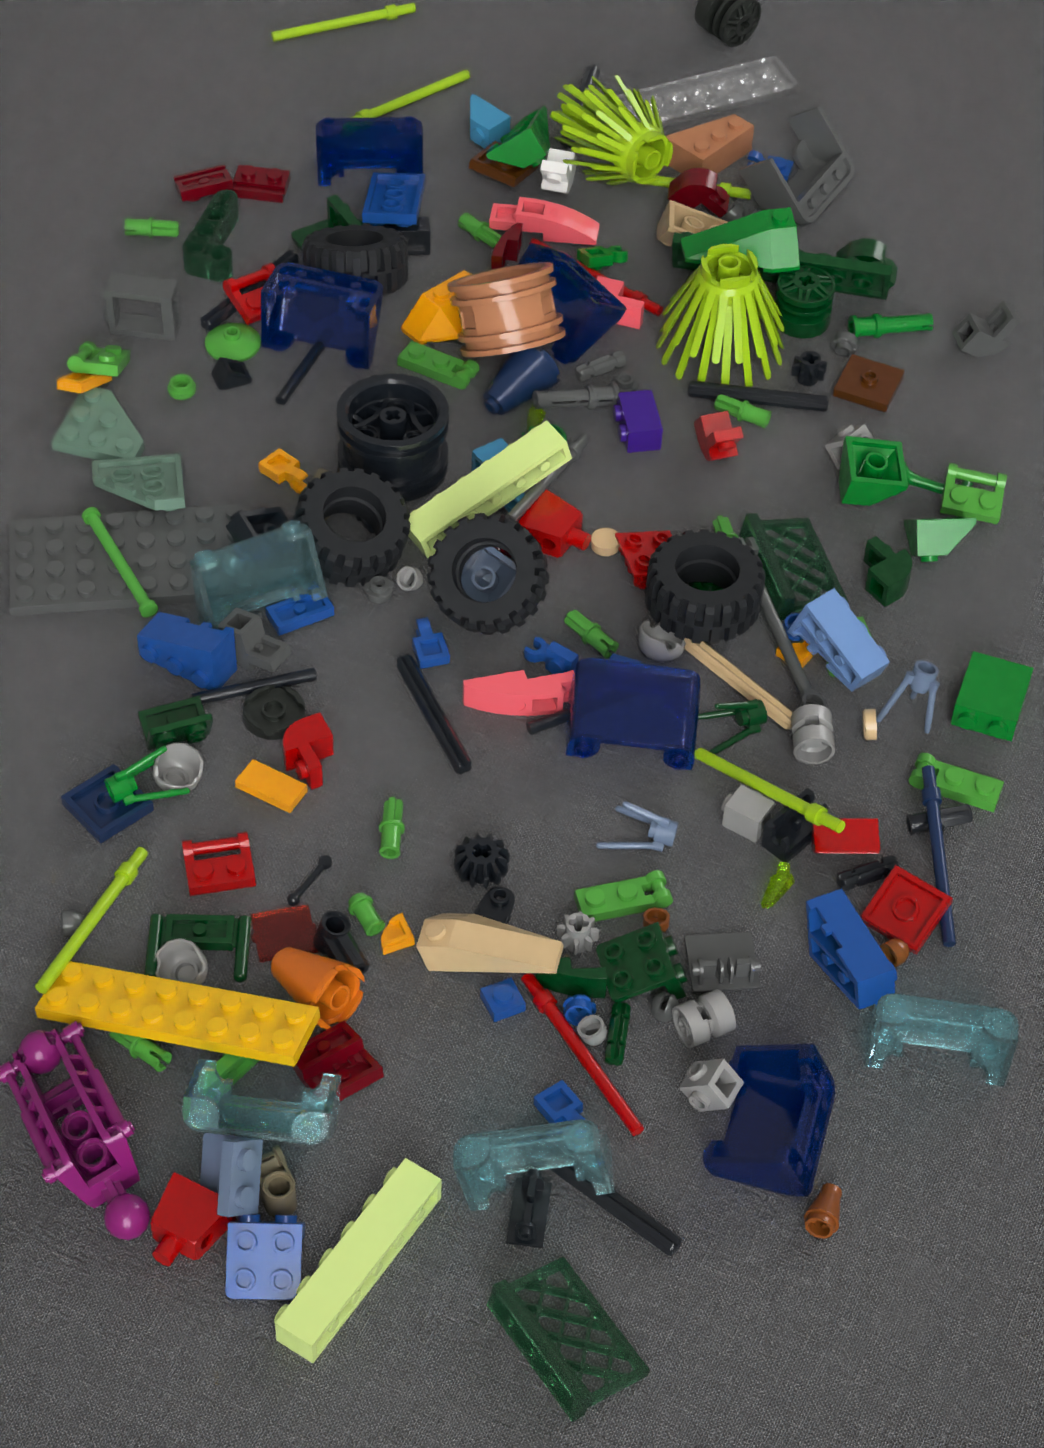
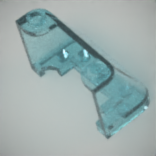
M297 520L285 522L281 528L213 551H199L194 554V558L189 562L199 620L201 624L203 622L211 623L213 629H218L217 626L236 607L245 611H251L289 597L296 602L301 600L300 595L305 594L311 595L313 601L328 597L312 531L307 525L301 524Z
M896 993L886 994L877 1001L870 1014L865 1067L882 1069L884 1060L889 1055L894 1054V1056L901 1057L903 1043L971 1052L970 1067H981L987 1074V1084L1004 1087L1018 1043V1020L1010 1011L1001 1008Z
M198 1059L184 1093L182 1107L183 1120L192 1130L306 1145L324 1144L334 1136L338 1121L341 1075L323 1073L321 1083L313 1089L304 1087L302 1103L232 1095L233 1079L226 1078L225 1080L218 1074L216 1070L217 1061Z
M579 1119L473 1133L460 1138L454 1146V1171L471 1211L489 1209L488 1200L492 1193L496 1190L506 1191L505 1175L527 1172L529 1169L545 1170L574 1166L577 1181H584V1179L590 1181L594 1186L596 1195L614 1193L611 1144L607 1131L589 1120Z

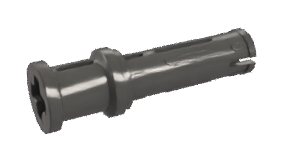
M616 383L596 387L594 384H587L582 389L534 391L532 403L535 409L584 406L589 410L595 409L596 406H609L613 408V405H617L618 393L620 391Z

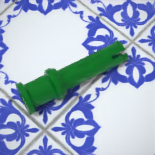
M874 313L871 317L850 315L848 318V332L854 334L857 338L862 336L880 338L883 334L932 331L933 326L930 325H934L931 313L882 317L881 314Z

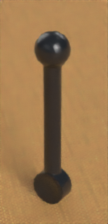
M321 856L317 868L295 893L288 895L287 902L290 906H297L302 894L324 869H329L332 866L330 856Z

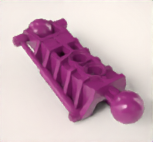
M74 1021L64 1027L61 1033L56 1028L49 1032L36 1030L28 1033L21 1040L18 1051L12 1054L14 1061L11 1062L9 1060L0 1066V1082L2 1081L4 1084L8 1082L21 1110V1119L44 1166V1169H42L43 1173L41 1174L46 1183L49 1182L50 1184L59 1180L85 1204L94 1209L107 1202L104 1222L106 1229L112 1236L123 1240H132L140 1237L147 1230L151 1217L145 1200L126 1191V1189L140 1181L139 1173L126 1139L134 1134L135 1127L130 1120L124 1119L100 1070L95 1068L81 1040L85 1036L82 1024ZM69 1042L70 1044L73 1043L79 1055H71L66 1044ZM62 1058L70 1078L42 1093L33 1073L43 1075L51 1072L60 1064ZM19 1072H21L25 1079L21 1088L15 1078ZM84 1104L88 1112L76 1110V1108ZM68 1114L63 1120L62 1127L60 1128L56 1119ZM87 1129L83 1135L78 1136L80 1132ZM102 1156L99 1162L92 1164L95 1159Z

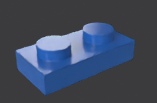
M321 587L265 607L266 617L278 636L334 616V606Z

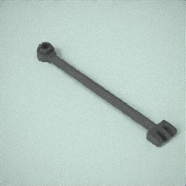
M742 537L739 538L744 546L748 544L754 550L755 555H758L760 549L754 537H746L745 541ZM764 585L761 608L801 694L799 697L801 700L799 707L808 704H819L826 707L825 699L816 693L815 689L811 688Z

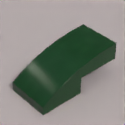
M571 957L560 958L556 974H535V977L544 988L571 996L581 994L590 998L606 997V967L572 969Z

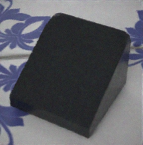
M220 357L211 372L219 390H227L251 384L252 378L242 361Z

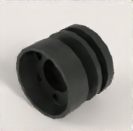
M698 0L694 17L699 26L714 34L715 37L728 46L736 47L744 43L757 28L761 18V6L757 0Z

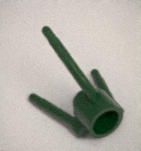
M754 699L743 702L716 703L714 706L716 709L725 710L694 714L692 717L693 720H702L735 715L738 725L747 728L709 750V752L717 754L745 737L761 732L760 725L767 722V711L761 700Z

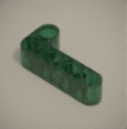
M218 191L184 241L182 254L184 270L187 274L216 282H223L233 277L232 251L224 243L239 221L238 196L234 191Z

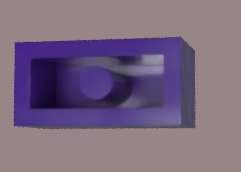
M652 389L619 392L617 405H613V418L615 422H619V441L625 443L627 453L661 450L663 427Z

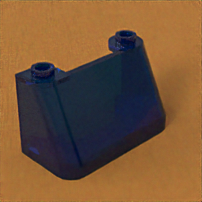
M412 116L323 118L316 124L318 186H331V180L335 175L339 174V177H344V169L396 168V173L423 174L422 122Z
M530 243L518 265L538 262L553 263L554 271L549 273V275L556 278L557 284L552 287L556 312L563 314L564 320L559 326L566 329V336L554 341L555 343L551 349L554 352V358L563 364L575 363L621 320L627 308L570 255L555 248Z
M295 263L277 265L261 290V347L273 349L274 351H284L290 348L295 340L311 344L321 341L325 347L346 351L345 360L349 365L354 368L368 370L373 362L383 300L382 284L367 278Z
M598 658L580 660L575 666L568 696L566 755L589 758L598 753L601 743L663 750V761L666 765L677 770H692L696 751L701 677L695 671Z
M815 1044L736 1046L733 1059L730 1060L729 1065L744 1081V1084L737 1094L725 1141L712 1140L709 1143V1146L705 1148L703 1153L704 1166L712 1176L791 1197H808L813 1188L834 1103V1079Z

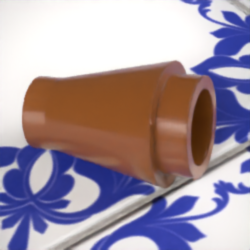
M831 1183L822 1185L819 1194L804 1214L805 1228L814 1237L829 1238L839 1229L842 1190L837 1185Z

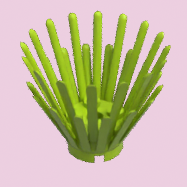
M720 244L709 248L707 257L704 258V255L702 256L699 267L669 300L671 302L664 309L662 316L668 314L680 299L659 331L663 332L656 344V349L662 346L692 298L661 360L662 365L668 363L700 304L675 374L678 380L683 377L690 356L692 358L697 356L709 320L697 381L705 382L711 351L712 362L714 364L719 363L723 341L721 384L729 385L732 329L734 324L735 362L737 364L743 362L745 387L753 386L746 308L756 355L761 359L765 378L767 380L771 378V371L759 318L763 320L778 365H782V358L777 345L779 344L782 349H784V345L776 327L777 324L779 330L784 332V326L778 316H782L758 271L757 258L750 250L747 249V255L738 252L739 245Z

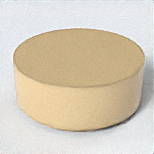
M611 528L595 530L591 535V549L593 552L600 556L616 554L619 551V544L615 533L618 532Z
M864 709L862 711L863 738L865 741L877 740L876 709Z

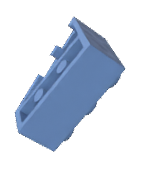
M835 588L806 604L787 631L793 637L799 635L809 644L807 650L812 655L819 653L828 662L826 668L851 692L879 676L890 663L884 649L876 644L868 633L865 624L857 619L851 611L847 600L840 596Z

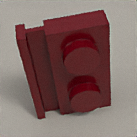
M225 164L173 176L182 202L198 201L202 197L212 194L223 195L227 191L234 189L232 178Z
M238 165L233 180L234 189L230 190L231 197L283 203L291 180L290 171L277 168L254 167L252 165Z

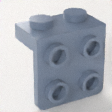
M207 1131L204 1133L200 1185L218 1193L217 1215L233 1217L258 1213L263 1139L218 1131Z

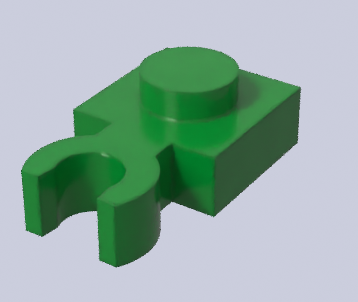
M620 245L610 246L609 248L602 246L578 248L577 260L588 268L601 270L603 266L613 265V262H627L628 251H621L622 246Z

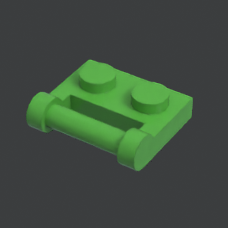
M85 341L80 345L79 352L69 357L67 367L75 373L118 377L130 362V350H122V347L118 345H107L105 348L96 347L91 341Z
M949 462L945 475L940 513L976 518L978 521L998 524L1001 516L1007 474H988L960 468L958 464ZM955 479L994 486V490L988 491L955 484Z

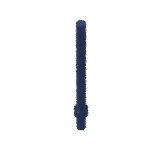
M927 765L922 767L924 789L921 791L922 803L927 809L935 884L937 889L950 896L939 807L942 803L941 789L937 787L935 767ZM950 905L940 920L942 943L945 947L956 945L952 905Z

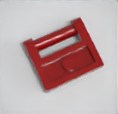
M273 263L265 264L262 266V269L237 279H226L222 284L226 295L247 325L292 308L295 303V299L279 278ZM263 280H266L268 283L266 286L245 294H241L239 291Z
M248 832L237 833L236 837L192 843V840L181 841L190 896L256 886ZM240 850V854L194 860V856Z

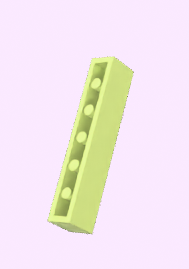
M547 420L539 426L532 428L526 435L509 444L491 459L484 461L468 475L461 477L456 483L443 492L436 494L420 508L410 512L409 522L411 525L408 537L427 559L429 556H433L436 552V549L433 548L437 539L442 541L445 538L446 534L444 531L449 526L454 529L459 525L458 520L467 517L469 520L474 519L475 514L485 513L486 516L492 515L570 461L572 456L567 441Z
M407 1158L403 1160L398 1168L393 1167L387 1173L380 1191L376 1195L371 1194L363 1205L362 1213L355 1222L351 1220L345 1226L341 1233V1240L334 1249L328 1248L324 1252L315 1273L312 1276H306L297 1289V1295L289 1305L287 1303L279 1309L274 1319L276 1341L311 1363H314L441 1199L442 1179Z

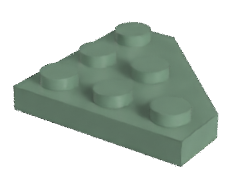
M98 387L78 394L51 441L52 450L94 460L141 457L145 449L144 440L112 391Z
M180 453L92 461L94 486L155 511H175L185 508Z

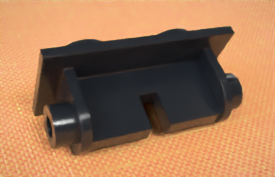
M529 1169L527 1174L523 1176V1179L516 1178L506 1240L507 1244L543 1248L552 1182H544L541 1171L537 1169Z

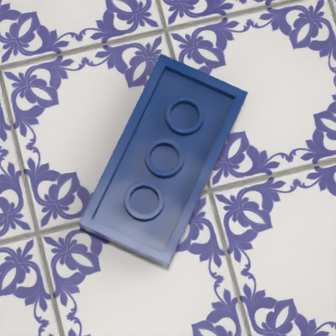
M373 172L362 212V223H369L372 226L396 224L399 227L417 225L426 184L425 174Z

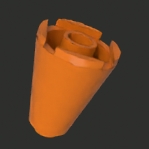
M292 947L283 948L272 958L271 973L294 1001L319 1007L320 1018L316 1024L319 1027L329 1029L331 1028L330 1025L336 1022L347 1021L356 1011L364 993L359 989L360 980L363 982L365 980L360 969L354 965Z

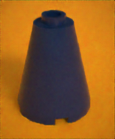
M535 348L510 353L483 394L485 408L491 414L504 415L531 400L534 391H546L555 386L560 381V379H557L560 371L555 361L544 349L540 352Z

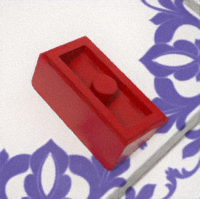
M839 818L845 822V828L841 833H837L823 825L816 826L812 824V851L814 853H880L878 818Z

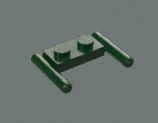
M160 914L151 915L144 975L157 977L155 974L157 971V951L167 941L182 938L192 941L200 950L233 951V948H236L233 978L239 983L246 981L252 918L246 915L235 918V915L167 914L166 917Z

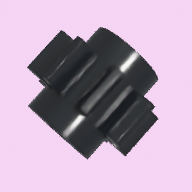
M803 352L800 357H794L791 376H797L798 383L801 385L813 386L818 380L824 381L827 362L821 361L820 354L816 352Z

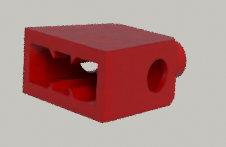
M548 490L541 494L518 521L538 541L544 554L557 558L562 557L571 545L585 551L592 537L591 534L582 531V512Z
M174 1172L151 1219L153 1239L159 1242L152 1252V1256L164 1266H171L179 1253L192 1260H198L228 1230V1222L236 1220V1216L225 1217L217 1215L218 1193Z

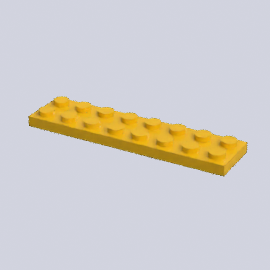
M73 961L67 964L46 994L42 995L35 1006L37 1018L67 1024L77 1021L83 1027L292 1067L296 1066L320 1018L318 1006Z

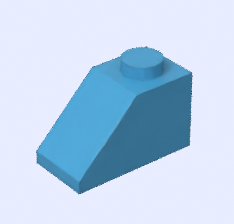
M470 95V140L484 149L494 141L502 143L500 138L510 132L511 116L477 95Z

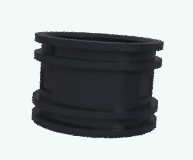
M405 374L374 375L349 386L342 393L337 403V431L340 436L337 452L338 468H348V471H354L355 468L364 469L363 473L369 475L373 472L379 475L380 480L384 483L386 481L390 482L394 486L393 491L395 493L399 492L405 501L415 500L431 493L444 481L448 472V445L445 438L449 426V405L446 397L428 381Z

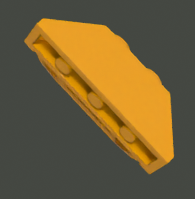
M463 270L422 293L402 324L401 331L414 342L422 345L427 344V342H443L458 339L457 335L462 331L458 308L457 306H452L450 298L455 293L448 291L447 284L453 280L472 275V273Z

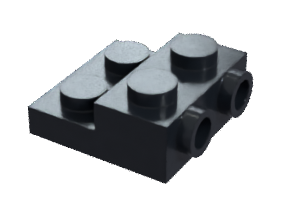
M263 506L249 511L242 509L230 517L231 521L226 525V528L231 534L233 541L240 551L251 549L255 559L262 568L301 562L302 555H296L293 548L294 541L291 539L292 525L280 506L271 508Z

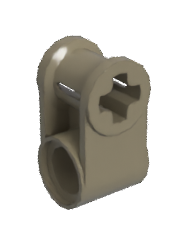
M279 1145L272 1147L271 1152L262 1155L259 1197L266 1212L274 1218L275 1215H292L297 1208L295 1180ZM280 1193L284 1194L282 1196H275L276 1194Z

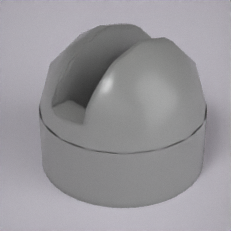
M409 566L401 568L396 578L398 586L405 591L419 589L424 580L423 574L419 569Z
M589 1015L578 1023V1034L586 1044L597 1046L606 1039L607 1028L601 1017Z

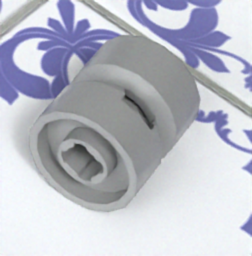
M808 704L797 708L791 716L793 753L795 758L805 764H820L830 760L835 752L831 711L819 704Z
M719 989L699 996L697 1002L689 1000L672 1008V1020L677 1034L683 1044L690 1049L708 1042L710 1035L718 1038L736 1029L733 1008L725 994Z

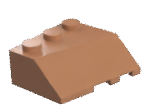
M733 114L667 135L668 141L673 145V154L669 167L679 173L692 168H705L718 174L752 150L754 125Z

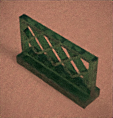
M757 513L746 514L739 537H742L744 541L746 537L755 538L760 549L757 556L760 558L763 564L762 568L765 570V587L780 620H785L791 612H801L806 604L821 596L822 590L828 592L835 588L839 595L844 597L849 603L809 518L760 520ZM803 528L806 536L802 537L791 531V529ZM765 530H772L780 534V536L776 539L768 535ZM787 538L799 545L795 549L782 542V540ZM804 547L814 552L816 557L808 556L801 552V549ZM775 549L786 553L790 557L786 560L776 555ZM795 558L808 565L805 570L791 562ZM814 568L824 573L826 578L822 579L810 572ZM787 570L800 578L795 581L787 577L784 572ZM806 580L818 586V589L814 591L802 585V582ZM796 591L810 599L797 601L794 593Z
M564 1256L511 1283L504 1279L493 1285L487 1305L572 1422L585 1416L587 1408L648 1376L650 1369ZM560 1271L568 1281V1288L565 1289L546 1284L548 1276ZM523 1289L540 1292L538 1304L522 1301L517 1292ZM544 1294L564 1298L563 1311L542 1306ZM570 1300L584 1303L590 1310L589 1317L569 1313ZM544 1316L560 1320L559 1333L544 1330L539 1324V1317ZM568 1322L587 1327L585 1339L564 1335L565 1323ZM591 1328L606 1332L611 1338L610 1346L589 1341ZM561 1344L582 1349L580 1362L566 1359L560 1352ZM587 1351L608 1356L606 1369L585 1364ZM613 1357L628 1361L634 1370L628 1374L611 1370ZM583 1373L604 1378L603 1387L591 1393L582 1382Z

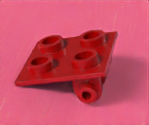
M670 530L615 533L619 544V552L625 558L624 564L628 572L633 575L634 586L639 587V589L643 590L646 588L651 555L661 543L667 542V539L672 536Z

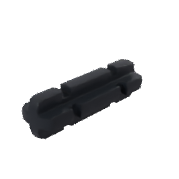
M890 855L881 858V862L875 860L854 867L852 872L850 869L839 872L836 881L840 889L842 888L843 891L855 888V884L862 886L883 879L882 875L887 877L895 865L899 866V863L895 856Z

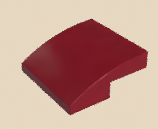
M345 1020L309 1039L296 1066L292 1067L302 1083L324 1110L384 1077L382 1066L364 1049L362 1038Z

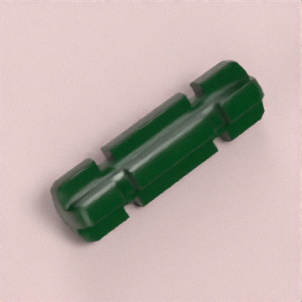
M615 1002L612 1005L605 1052V1062L608 1065L620 1066L623 1064L631 1010L628 1003Z

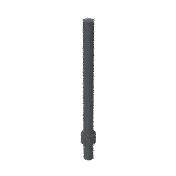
M581 434L574 442L568 443L572 459L535 484L505 518H512L518 521L571 462L577 461L582 455L584 447L589 443V437L586 434Z

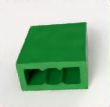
M973 651L955 703L951 725L1012 742L1034 668Z

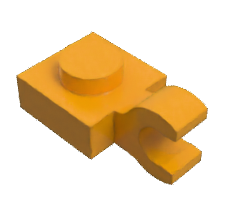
M280 448L258 462L259 472L279 485L285 480L288 481L291 488L298 494H301L308 485L303 482L308 477V474L300 469V461Z

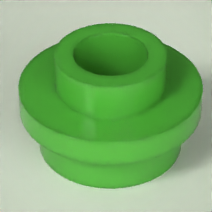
M187 374L173 376L167 387L168 394L178 400H186L196 393V384Z

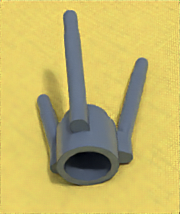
M925 660L916 661L913 670L906 672L901 684L877 715L876 722L880 723L909 685L912 689L911 699H915L918 693L924 694L929 691L924 732L929 733L936 692L940 685L936 681L939 673L936 665Z
M625 801L623 802V807L616 806L615 810L650 824L648 838H652L653 842H598L596 844L598 849H652L662 852L664 845L673 846L679 822L659 816Z

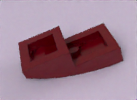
M516 223L501 236L492 252L491 270L505 267L507 260L518 261L522 246L523 223Z

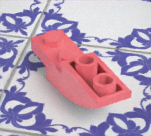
M519 197L518 205L493 203L489 219V228L507 231L516 223H523L522 232L543 233V241L555 243L596 245L600 229V223L574 209L553 202Z
M588 668L530 679H527L524 670L463 680L462 701L464 706L495 714L514 716L550 715L562 711L564 702L590 698L591 675Z

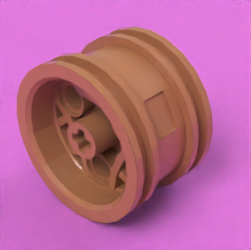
M538 262L502 267L468 275L447 284L448 291L455 293L450 298L452 306H457L462 331L458 333L457 337L459 342L465 343L460 348L462 356L485 357L518 352L542 346L566 336V329L559 326L564 319L563 314L556 312L552 287L557 284L556 278L549 275V273L554 271L553 263Z

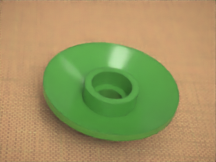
M242 323L219 325L211 330L205 338L206 351L216 360L223 357L243 362L255 356L261 347L259 333L251 326Z

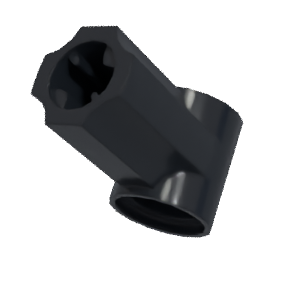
M339 911L326 912L322 916L313 937L314 947L329 958L352 964L360 969L362 974L366 973L370 965L349 932L351 928L349 918Z

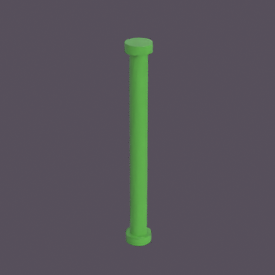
M96 507L87 508L82 513V519L91 526L139 604L140 614L145 618L155 615L158 611L156 602L150 600L102 523L99 510Z

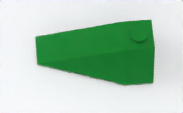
M791 207L762 210L680 239L684 259L687 263L701 264L702 256L704 255V258L707 257L708 249L712 246L735 244L739 245L738 252L747 255V249L753 252L757 258L758 267L763 268V272L779 273L800 270L797 226Z

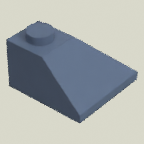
M494 547L483 548L475 552L467 560L462 570L461 583L464 591L469 597L479 602H491L499 599L508 592L515 580V562Z

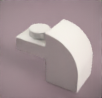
M549 148L547 160H542L540 168L543 177L541 190L563 194L569 193L577 165L566 164L563 160H577L574 152Z

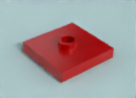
M895 865L860 917L866 926L888 939L897 938L907 943L909 951L917 955L952 904L953 898Z

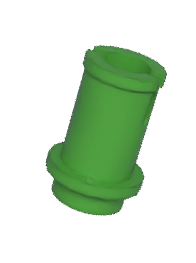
M360 892L349 899L348 911L351 915L356 916L367 936L377 935L384 929L385 923L373 907L372 897Z

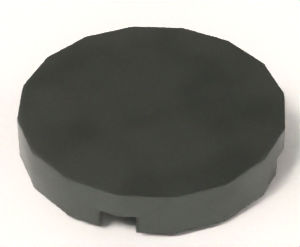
M266 685L254 690L246 697L242 709L243 723L248 731L257 737L267 740L283 739L287 728L295 721L305 717V703L300 694L289 687L283 686V689L275 688V685Z

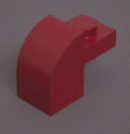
M692 168L682 172L670 182L667 199L693 209L702 203L721 218L728 213L730 195L724 188L717 186V173L705 168Z

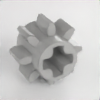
M579 911L570 916L564 915L563 924L557 925V937L561 938L563 948H567L569 951L574 952V955H577V953L586 950L592 951V942L598 941L599 929L594 928V917L589 918Z

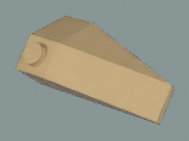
M669 200L657 225V240H660L666 246L672 247L674 232H691L696 234L728 221Z
M442 913L425 919L416 945L428 971L551 974L557 973L564 947L561 941L477 914Z

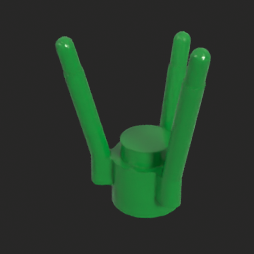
M166 746L160 747L128 768L104 779L106 789L112 801L116 803L122 800L125 806L140 801L189 794L190 789L181 788L133 794L134 791L138 790L134 776L153 766L155 763L154 759L167 751Z

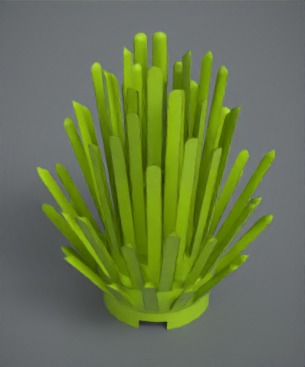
M615 75L617 83L638 116V120L626 108L612 89H606L594 76H591L592 81L605 93L604 95L593 85H588L589 89L585 88L584 92H581L573 84H564L562 87L581 101L583 106L562 92L557 94V97L565 103L561 104L562 112L560 110L552 111L550 118L563 125V130H560L561 135L575 142L559 136L554 138L572 146L571 150L575 153L606 160L614 165L564 159L563 162L591 167L592 169H584L582 172L585 173L584 175L596 176H588L585 180H609L606 184L610 186L631 181L646 185L656 181L659 178L656 175L663 166L668 167L670 164L673 145L668 141L667 136L664 135L661 116L659 117L654 96L652 95L651 97L652 112L648 100L645 99L644 103L639 90L637 89L636 91L633 88L632 93L630 89L626 88L621 78Z

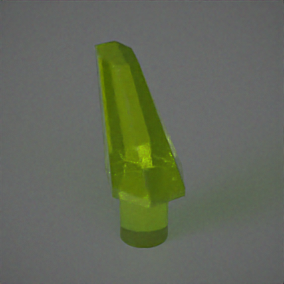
M533 403L527 413V433L531 425L534 427L539 426L546 415L543 408L535 409Z
M779 862L777 864V873L770 876L769 884L761 902L762 908L774 906L795 883L793 875L790 874L791 866L789 863Z

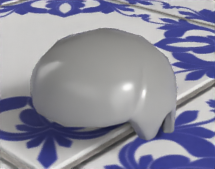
M645 620L639 626V647L641 652L650 660L665 662L676 659L683 653L686 643L685 639L676 638L674 636L675 633H667L660 627V622L656 626L650 627L649 621Z
M173 742L166 745L167 751L158 756L154 763L153 778L155 783L163 790L181 788L193 790L202 776L204 762L196 748L187 743Z
M182 938L170 940L156 953L157 971L155 974L157 977L201 985L207 977V958L192 941Z

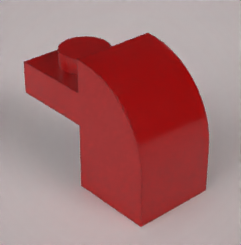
M728 411L702 415L694 422L698 443L706 460L713 461L738 456L736 443L743 438L741 426L732 428Z
M320 712L295 721L287 728L283 736L284 766L286 771L296 769L298 777L301 780L305 779L311 790L323 786L322 765L319 760L334 755L333 734Z

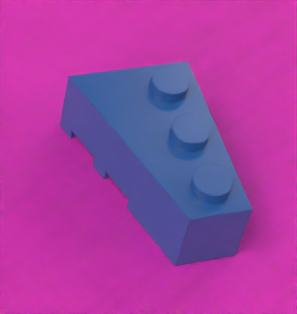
M158 612L137 634L139 656L149 663H155L167 669L173 675H179L193 682L199 688L207 690L221 688L237 671L234 628L225 627L222 631L213 629L212 624L208 622L196 625L191 624L189 618Z
M841 888L807 900L806 914L809 955L859 1010L895 997L896 969L883 953L843 889Z

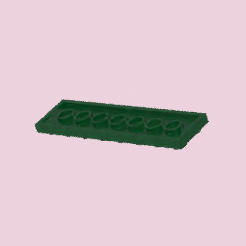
M674 232L672 267L694 271L699 267L700 264L685 262L680 244L681 238L693 235V233ZM799 249L800 265L816 266L827 271L834 279L836 285L835 292L887 300L892 265H887L882 261H859L855 257H833L828 253H807ZM758 267V271L765 282L777 283L782 272L767 273L763 272V268Z

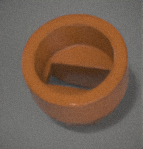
M649 908L643 914V927L659 922L663 932L666 933L670 924V914L662 908Z
M890 939L880 945L883 953L895 968L903 964L909 956V947L901 939Z

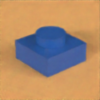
M512 977L480 988V997L494 1022L526 1010V1003Z

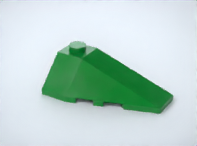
M545 105L523 117L514 125L509 133L500 138L501 145L496 143L491 146L486 153L487 158L521 168H526L529 165H532L534 168L540 165L542 160H547L545 156L549 152L550 142Z

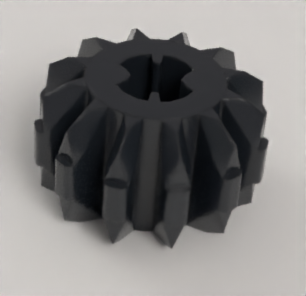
M477 832L474 839L465 837L462 845H457L454 869L455 872L459 873L461 882L470 881L472 888L477 884H482L487 889L489 882L499 885L501 877L507 875L510 854L508 849L504 848L503 840L494 841L492 834H489L486 838H481Z

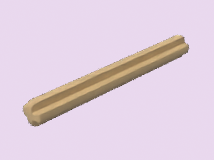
M684 638L686 643L685 650L747 700H761L765 705L767 716L785 730L791 728L793 711L706 642L701 641L700 644L692 643L691 639Z

